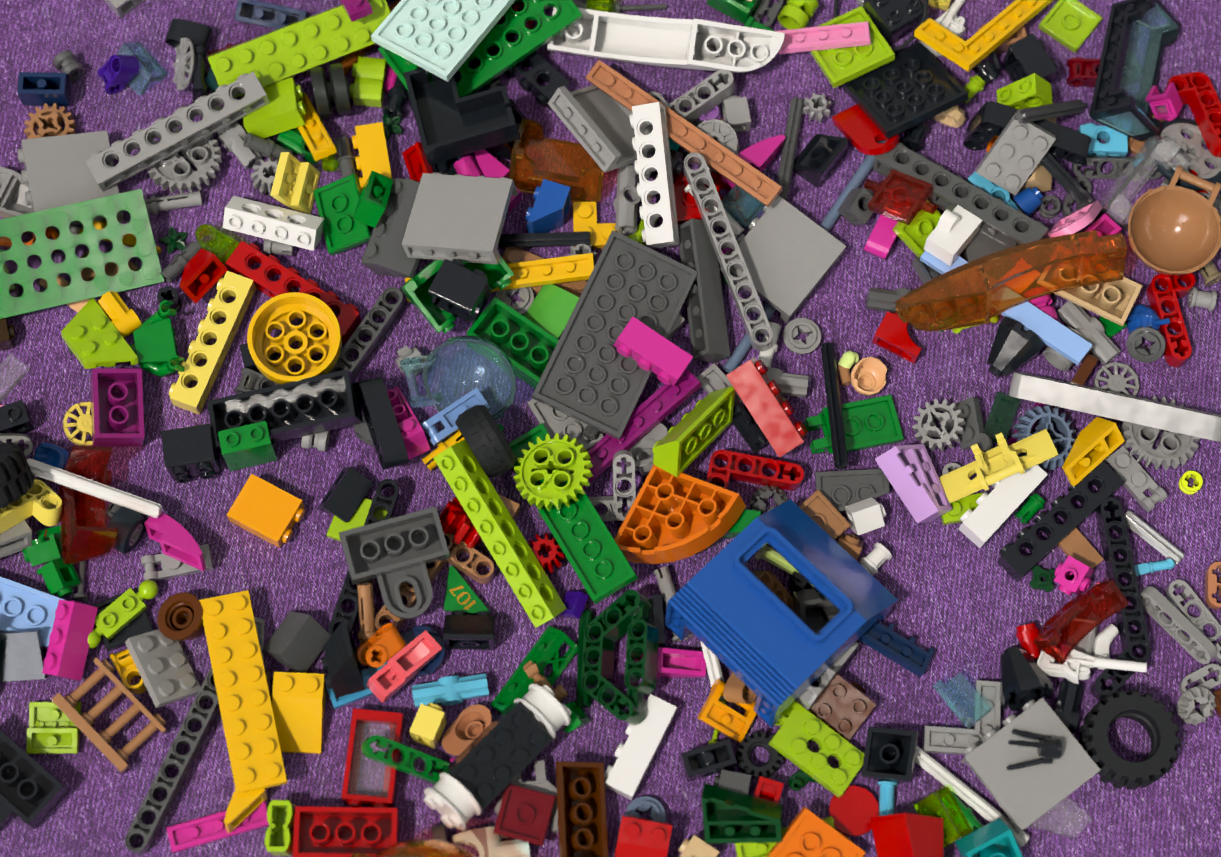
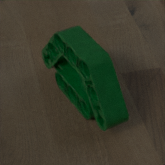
M635 590L624 592L585 627L581 669V687L617 719L631 725H638L644 720L646 715L643 706L644 695L652 693L656 687L659 630L654 624L648 622V613L651 611L652 602L649 597ZM626 633L624 680L627 692L613 681L615 642Z

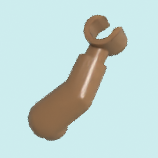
M529 661L523 666L527 676L530 679L533 678L535 684L541 687L547 685L552 689L555 694L554 697L558 702H561V699L568 696L562 684L554 689L548 680L539 674L535 663L532 665V661Z

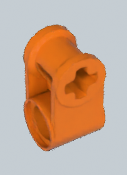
M387 623L359 646L356 653L357 659L363 665H370L375 668L381 667L406 646V641L393 623Z

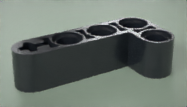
M382 377L357 382L361 412L363 411L382 469L408 464L407 450Z

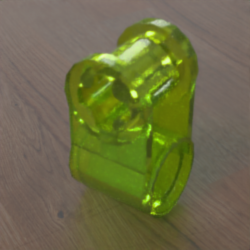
M209 224L200 225L195 232L197 243L202 249L214 253L226 266L225 262L239 245V242ZM205 235L213 236L210 241L201 240Z

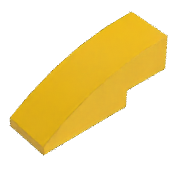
M235 789L224 820L226 831L229 834L267 800L265 789L238 795Z

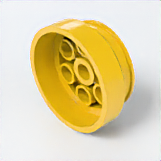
M292 292L277 295L260 306L250 321L247 343L251 357L258 370L271 381L284 384L328 374L339 358L342 336L337 318L327 304L312 295ZM295 318L303 319V323L299 326L291 324ZM279 329L282 331L279 337L270 336L273 330ZM320 329L324 331L321 337L316 338L312 336L315 330ZM295 341L303 343L299 349H292L290 346ZM278 352L281 354V357L276 361L269 359L272 353ZM319 352L323 354L321 360L314 361L311 359L314 353ZM300 364L302 368L299 372H291V366Z

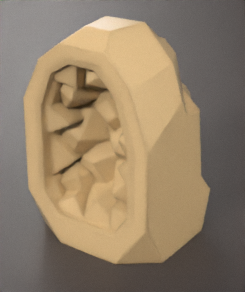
M956 105L932 118L944 125L959 128L965 122V113Z

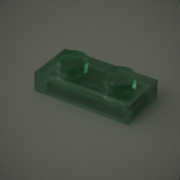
M998 391L984 427V433L988 434L992 441L996 443L995 435L1001 432L1005 440L1007 439L1020 402L1019 399Z

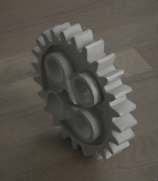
M175 127V131L172 133H178L181 130L179 127ZM211 134L166 158L168 160L164 159L147 168L150 179L154 180L155 185L161 184L162 190L169 187L171 193H174L176 189H179L180 194H183L185 189L193 193V187L202 190V183L210 185L208 178L216 179L215 171L221 170L219 165L222 163L221 149L218 141L214 140ZM159 138V141L152 140V144H158L161 138Z
M1153 396L1151 400L1158 402L1156 396ZM1163 396L1160 402L1167 403L1166 397ZM1173 399L1170 404L1175 405V400ZM1123 421L1124 423L1120 430L1124 431L1122 434L1124 440H1127L1124 448H1132L1129 455L1137 454V462L1143 459L1146 460L1145 467L1153 463L1155 470H1158L1160 465H1163L1165 471L1169 469L1170 465L1174 469H1177L1179 464L1185 465L1188 459L1193 457L1194 452L1199 446L1197 445L1200 440L1198 437L1163 430L1161 439L1157 444L1156 450H1154L1152 447L1160 429Z

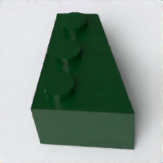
M704 783L701 799L705 843L782 842L784 821L781 804Z

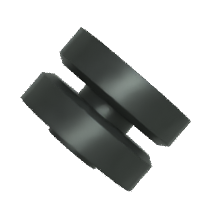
M342 63L330 65L329 73L331 80H326L325 71L322 67L310 68L315 102L320 119L331 117V102L334 101L339 115L351 113L349 102L351 95L348 79L344 76Z

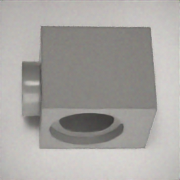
M731 96L723 100L722 112L724 121L736 133L749 132L751 118L747 98Z

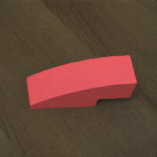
M425 630L389 659L384 667L371 676L366 686L384 703L422 670L442 650V647Z

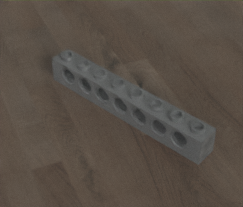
M898 142L891 151L874 156V171L917 196L924 195L931 204L943 211L946 209L953 211L957 205L961 206L982 220L979 232L1031 261L1046 243L1049 228L1045 227L1043 223L1029 218L1022 211L1008 206L1001 199L994 198L982 188L973 186L961 176L952 174L945 170L943 166L935 164L926 159L922 154L910 150L903 143Z

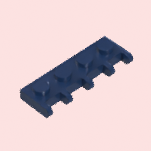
M876 621L858 639L918 677L925 673L935 651L932 647L925 651L914 644L916 637L912 635L907 640L893 631L895 625L891 622L886 627Z

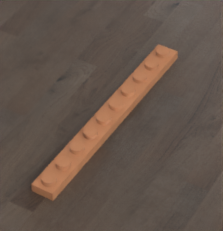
M601 60L597 61L585 77L588 82L631 112L632 106L659 102ZM665 106L669 139L689 153L696 152L701 154L709 167L769 208L782 192V186Z

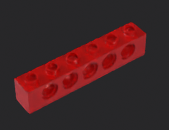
M241 241L225 262L229 272L253 280L256 289L271 298L284 293H290L291 288L299 287L301 289L298 293L312 295L327 304L332 311L340 312L336 318L340 327L342 342L345 344L361 323L359 310L354 305L342 303L336 294L331 291L326 293L311 279H303L297 270L292 267L287 269L282 266L276 257L272 255L266 256L261 253V249L253 243L248 245ZM254 263L261 264L258 269L250 268ZM274 275L281 276L277 281H270V278Z

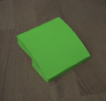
M553 284L543 285L524 317L559 340L579 297Z

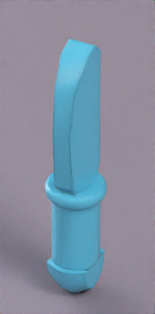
M1166 558V560L1134 565L1136 577L1148 573L1152 574L1156 571L1171 570L1175 566V561Z

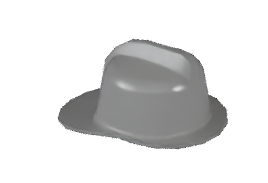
M662 423L656 425L628 450L634 456L635 469L643 476H646L653 466L654 453L652 449L654 444L658 440H662L668 433L667 428ZM623 457V461L626 464L628 461Z

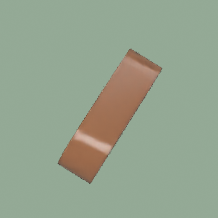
M1221 562L1211 564L1205 573V600L1209 607L1216 610L1221 609V601L1217 603L1216 598H1212V596L1217 592V588H1219V596L1221 597V577L1219 578V583H1217V576L1212 574V572L1218 568L1219 573H1221Z

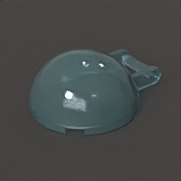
M475 335L450 338L436 346L428 356L406 358L400 361L401 369L405 371L411 396L409 399L410 407L435 405L440 412L477 387L490 406L488 411L496 421L504 415V412L514 401L516 373L512 362L498 345L486 338ZM423 368V384L427 392L426 395H420L414 369Z

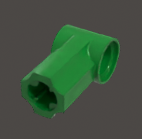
M297 128L279 133L277 141L301 155L306 162L316 164L322 160L315 161L312 154L307 152L308 147Z

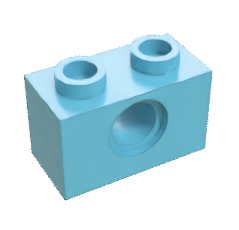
M1094 123L1080 125L1077 132L1089 136L1092 140L1088 155H1127L1128 143L1126 135L1107 126H1098ZM1112 124L1122 130L1127 131V126H1119L1118 124ZM1097 139H1103L1106 143H1100Z

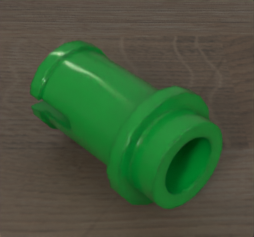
M1036 493L1032 496L1029 495L1027 497L1028 501L1015 513V517L1017 519L1021 518L1020 522L1025 525L1028 524L1029 520L1039 509L1042 510L1044 508L1045 501Z

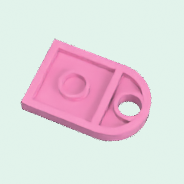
M1097 200L1058 220L1048 232L1051 241H1060L1090 224L1102 210L1100 202Z

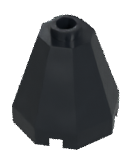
M1006 316L999 324L987 361V365L990 367L988 371L998 378L1011 375L1037 356L1045 345L1029 329L1028 331L1022 328L1023 325Z
M1018 647L1006 649L1000 657V700L1002 708L1007 709L1010 706L1011 711L1023 710L1022 707L1032 699L1037 702L1043 696L1045 701L1051 698L1053 692L1051 681L1024 649Z

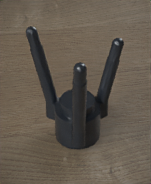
M995 50L990 53L993 63L989 60L983 64L979 62L972 68L984 80L985 85L1001 75L998 70L1002 66L997 59Z
M1016 729L1012 730V733L1015 735L1039 741L1009 740L1008 743L1010 745L1037 748L1038 755L1043 756V758L1009 765L1007 770L1021 769L1039 764H1052L1053 759L1061 758L1062 743L1060 739H1052V736H1042Z

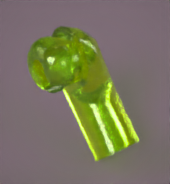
M335 153L321 159L322 169L325 172H335L337 170L338 162L334 159Z

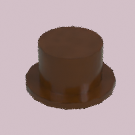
M182 592L176 593L164 601L157 617V624L161 633L174 641L193 640L199 637L205 630L202 619L203 609L199 599L190 593Z

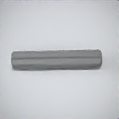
M1131 510L1124 514L1126 526L1166 558L1173 559L1176 565L1184 558L1185 554Z

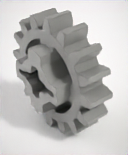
M934 399V405L925 402L926 409L918 408L920 416L913 417L914 421L918 423L912 426V429L917 432L915 434L918 441L921 440L920 443L924 444L925 447L929 444L931 451H934L936 446H938L942 452L945 445L952 449V442L954 440L956 442L961 441L958 434H965L964 429L960 427L966 424L964 418H961L963 416L962 411L957 410L958 407L955 403L949 406L947 399H944L942 404L937 399ZM936 419L941 422L942 432L936 425Z

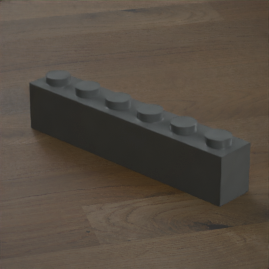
M692 218L679 225L678 232L681 264L698 271L686 297L693 360L716 363L730 356L719 263L704 222Z

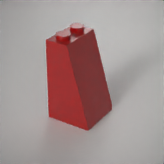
M911 813L871 817L877 857H943V818Z

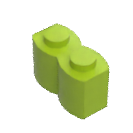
M359 56L358 62L353 63L352 76L356 78L355 83L350 84V95L353 98L354 105L382 108L384 98L383 84L387 71L385 59Z
M271 800L267 809L269 827L265 834V847L274 856L293 855L296 805L288 800Z

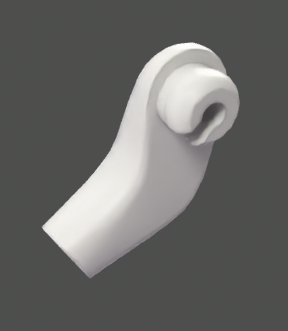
M1109 624L1096 635L1092 652L1094 657L1111 659L1109 647L1113 639L1119 634V630L1113 624Z

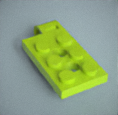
M794 701L781 713L779 721L775 724L780 726V728L768 744L839 798L862 767L864 753ZM812 740L818 744L819 751L817 753H813L808 749V741ZM828 756H834L838 759V768L829 766Z

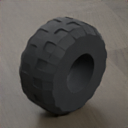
M475 405L458 416L455 423L487 477L496 478L514 467L517 458L485 405Z

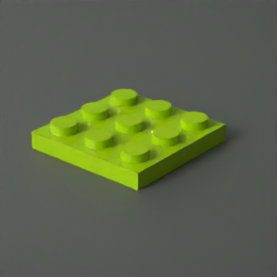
M862 6L819 26L868 22L870 45L809 51L833 88L895 60L894 52Z

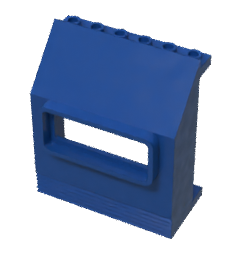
M790 499L753 520L668 600L665 625L682 641L691 631L757 695L754 711L772 728L779 721L781 713L878 619L882 621L889 614L891 607L898 599ZM770 544L840 611L818 633H815L744 565L764 545Z

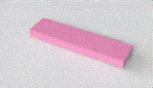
M868 22L776 31L785 33L778 54L870 45Z

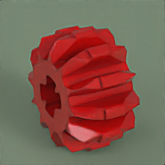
M545 533V539H541V536L536 534V542L529 539L527 543L543 570L545 571L548 568L549 573L552 574L554 573L553 566L557 568L562 567V563L559 560L565 559V554L561 552L562 549L557 544L558 542L555 537L549 540V533ZM546 550V553H549V557L543 558V555L540 557L541 551Z

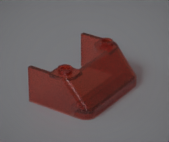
M72 445L64 470L105 485H110L112 472L108 470L107 464L112 454V447ZM59 484V497L62 499L60 522L63 563L76 564L110 553L111 548H115L118 528L107 527L105 500Z

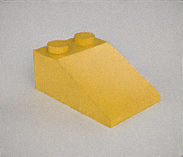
M274 672L272 709L281 752L322 753L327 689L325 674Z

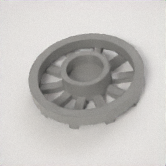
M1112 362L1103 365L1098 370L1094 378V388L1107 389L1108 391L1120 394L1123 392L1125 395H1130L1125 389L1129 388L1134 390L1130 396L1135 397L1139 390L1138 375L1129 365ZM1111 367L1114 368V374H1113V375H1112L1111 372L1108 370V368H1111ZM1118 368L1124 369L1121 374H1118ZM1104 371L1109 379L1101 377L1100 374ZM1126 372H1128L1131 375L1130 377L1124 378ZM1098 380L1106 382V385L1099 387ZM1134 380L1135 385L1127 384V382Z

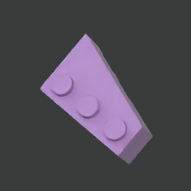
M924 444L895 446L875 458V461L917 523L932 522L952 510Z

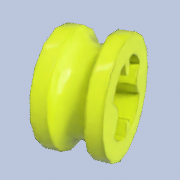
M1187 471L1179 479V488L1185 494H1195L1202 487L1203 479L1196 471ZM1189 478L1194 479L1193 483L1195 485L1191 488L1187 486L1188 482L1186 480Z

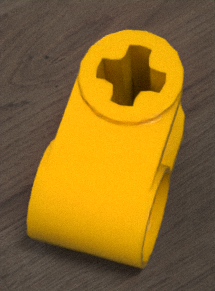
M126 649L117 654L111 653L110 658L126 688L133 694L144 693L147 688L142 678L137 685H130L133 677L141 675L129 650Z

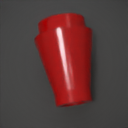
M1035 622L1016 627L1017 633L1015 635L1022 649L1032 659L1038 658L1040 656L1039 628H1036Z

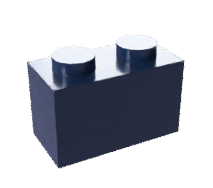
M19 72L17 94L22 104L27 106H44L45 103L48 106H52L54 103L57 106H70L71 83L66 73Z

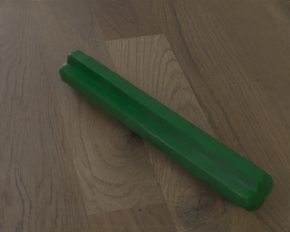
M584 610L581 613L578 626L576 704L582 708L590 707L591 696L581 687L584 630L593 620L594 613L590 610Z

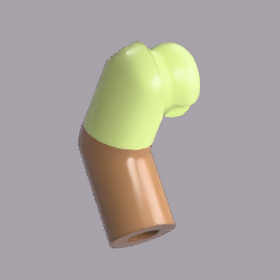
M845 352L837 364V371L842 386L851 384L850 368L859 361V355L856 352Z

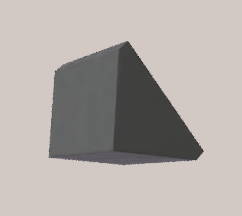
M290 611L262 649V652L296 673H307L331 636L311 615Z

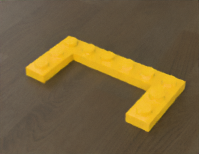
M1015 0L967 41H964L931 18L915 29L914 36L969 72L1053 0Z

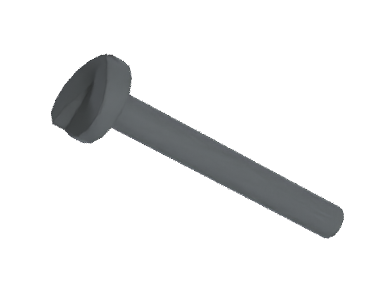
M616 1L614 13L620 14V11L666 10L667 4L620 5L619 1Z
M81 546L79 580L81 584L78 585V594L73 595V600L80 602L88 601V595L84 594L86 546Z

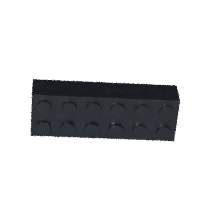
M348 369L207 401L213 447L220 453L222 451L218 436L219 431L262 421L267 423L272 443L363 423L356 377Z

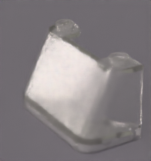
M1160 135L1150 137L1100 200L1102 210L1128 230V219L1134 206L1130 201L1157 167L1161 165L1169 171L1172 167L1179 165L1186 169L1193 159L1172 140Z

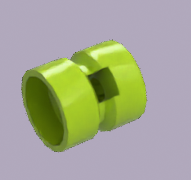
M787 0V5L782 8L777 19L787 30L806 28L809 18L814 15L819 4L817 0Z

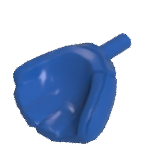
M1137 304L1128 314L1126 324L1130 334L1131 331L1133 332L1139 326L1147 327L1150 325L1151 328L1158 330L1160 325L1169 324L1170 320L1169 318L1159 319V315L1154 309L1143 304Z
M43 442L36 448L33 459L65 470L68 466V460L83 459V453L68 454L67 450L63 447Z

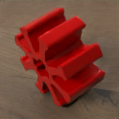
M454 497L452 501L449 500L439 515L444 535L445 533H452L454 535L453 543L459 545L463 540L468 548H474L476 544L479 545L482 538L458 498Z

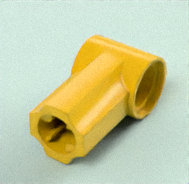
M108 291L98 300L100 307L123 338L132 334L142 324L136 313L126 306L117 292Z

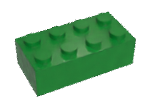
M496 297L492 299L466 333L468 344L534 389L559 341Z

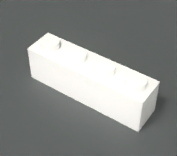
M1038 465L1026 469V473L1022 475L1019 472L992 484L991 486L994 489L991 493L984 492L976 501L978 507L974 511L968 509L960 518L963 523L958 529L976 546L981 548L1048 475Z
M652 694L649 695L647 700L643 699V706L646 711L644 720L638 725L629 724L625 733L629 737L625 744H619L614 754L617 760L614 766H608L604 774V779L606 780L605 787L631 801L677 710L676 706Z

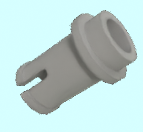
M264 239L263 253H268V256L271 254L292 256L293 246Z

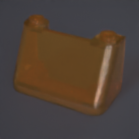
M522 118L518 130L520 139L515 140L511 153L509 179H513L515 186L522 192L534 194L536 187H541L543 179L571 187V201L597 203L602 195L606 173L603 172L580 143L544 137V128L539 122Z

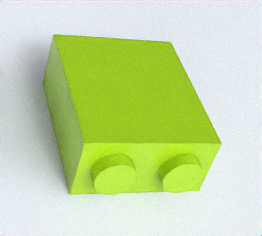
M293 77L262 87L270 103L243 117L247 133H252L263 139L305 125L304 115L307 114V109L302 101L305 98L302 86L297 85Z

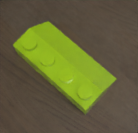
M729 386L710 392L703 400L700 399L695 408L686 413L676 426H672L662 440H658L654 444L652 449L654 453L653 464L678 477L732 423L735 398L734 387Z

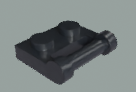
M203 46L194 47V68L192 73L193 103L197 98L204 95L207 96V84L204 83V77H207V63H204L206 48Z

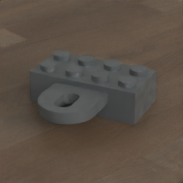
M436 506L339 532L352 585L377 579L385 607L392 615L400 619H414L427 611L432 601L433 592L426 565L449 559V550ZM403 583H410L413 586L417 603L412 608H407L402 603L399 587Z

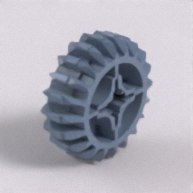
M1036 406L1032 410H1026L1024 415L1019 416V423L1013 426L1018 433L1012 434L1011 437L1017 439L1018 442L1047 429L1053 444L1058 443L1056 450L1059 455L1037 465L1043 470H1054L1056 466H1063L1072 448L1071 444L1076 441L1075 438L1071 437V434H1074L1076 430L1069 428L1072 421H1065L1066 414H1058V408L1050 410L1049 406H1043L1042 408ZM1039 419V425H1036V431L1034 433H1030L1033 424ZM1022 452L1019 453L1018 456H1025L1027 455V453Z

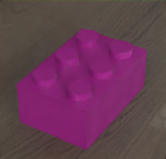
M93 368L90 377L92 447H142L145 438L142 369Z

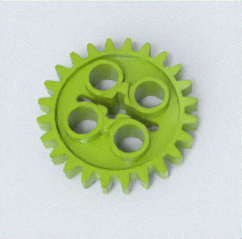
M559 433L555 434L554 439H551L549 434H546L545 441L537 437L536 445L529 442L530 450H521L524 458L518 457L517 462L520 466L513 468L517 475L513 476L516 483H518L516 488L521 492L520 494L523 499H527L530 505L536 502L538 509H541L545 504L548 511L551 510L552 505H555L560 510L561 503H565L567 507H570V499L578 502L576 494L585 495L582 487L590 486L591 484L586 478L593 477L591 470H589L593 467V464L589 461L591 457L588 452H585L584 445H579L576 438L571 440L567 434L561 440ZM548 457L545 462L539 463L541 458ZM566 458H571L567 464H562ZM544 479L541 485L535 486L537 481ZM562 481H568L565 486L559 487Z

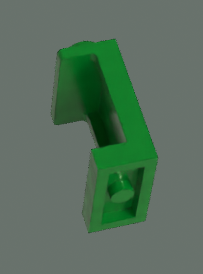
M266 421L218 432L222 455L230 471L278 461Z

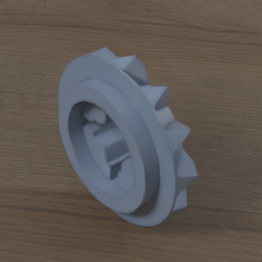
M649 796L634 799L628 805L625 814L641 817L636 811L646 813V811L652 808L650 814L652 820L662 822L666 820V813L662 804L657 799Z

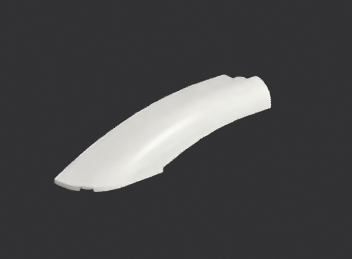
M553 7L552 16L557 12L555 7ZM578 8L583 18L550 40L547 50L650 66L718 71L722 69L740 73L757 70L769 63L780 50L785 33L700 19L646 17Z

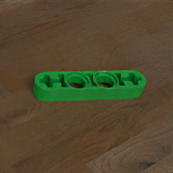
M379 735L368 737L362 743V752L365 757L432 784H436L440 780V774L430 772L431 769H445L450 765L446 761ZM377 742L376 746L386 749V751H376L373 753V748L370 747V744ZM394 749L402 752L403 759L400 763H396L392 759ZM417 758H421L425 763V768L422 772L417 771L414 767V761Z

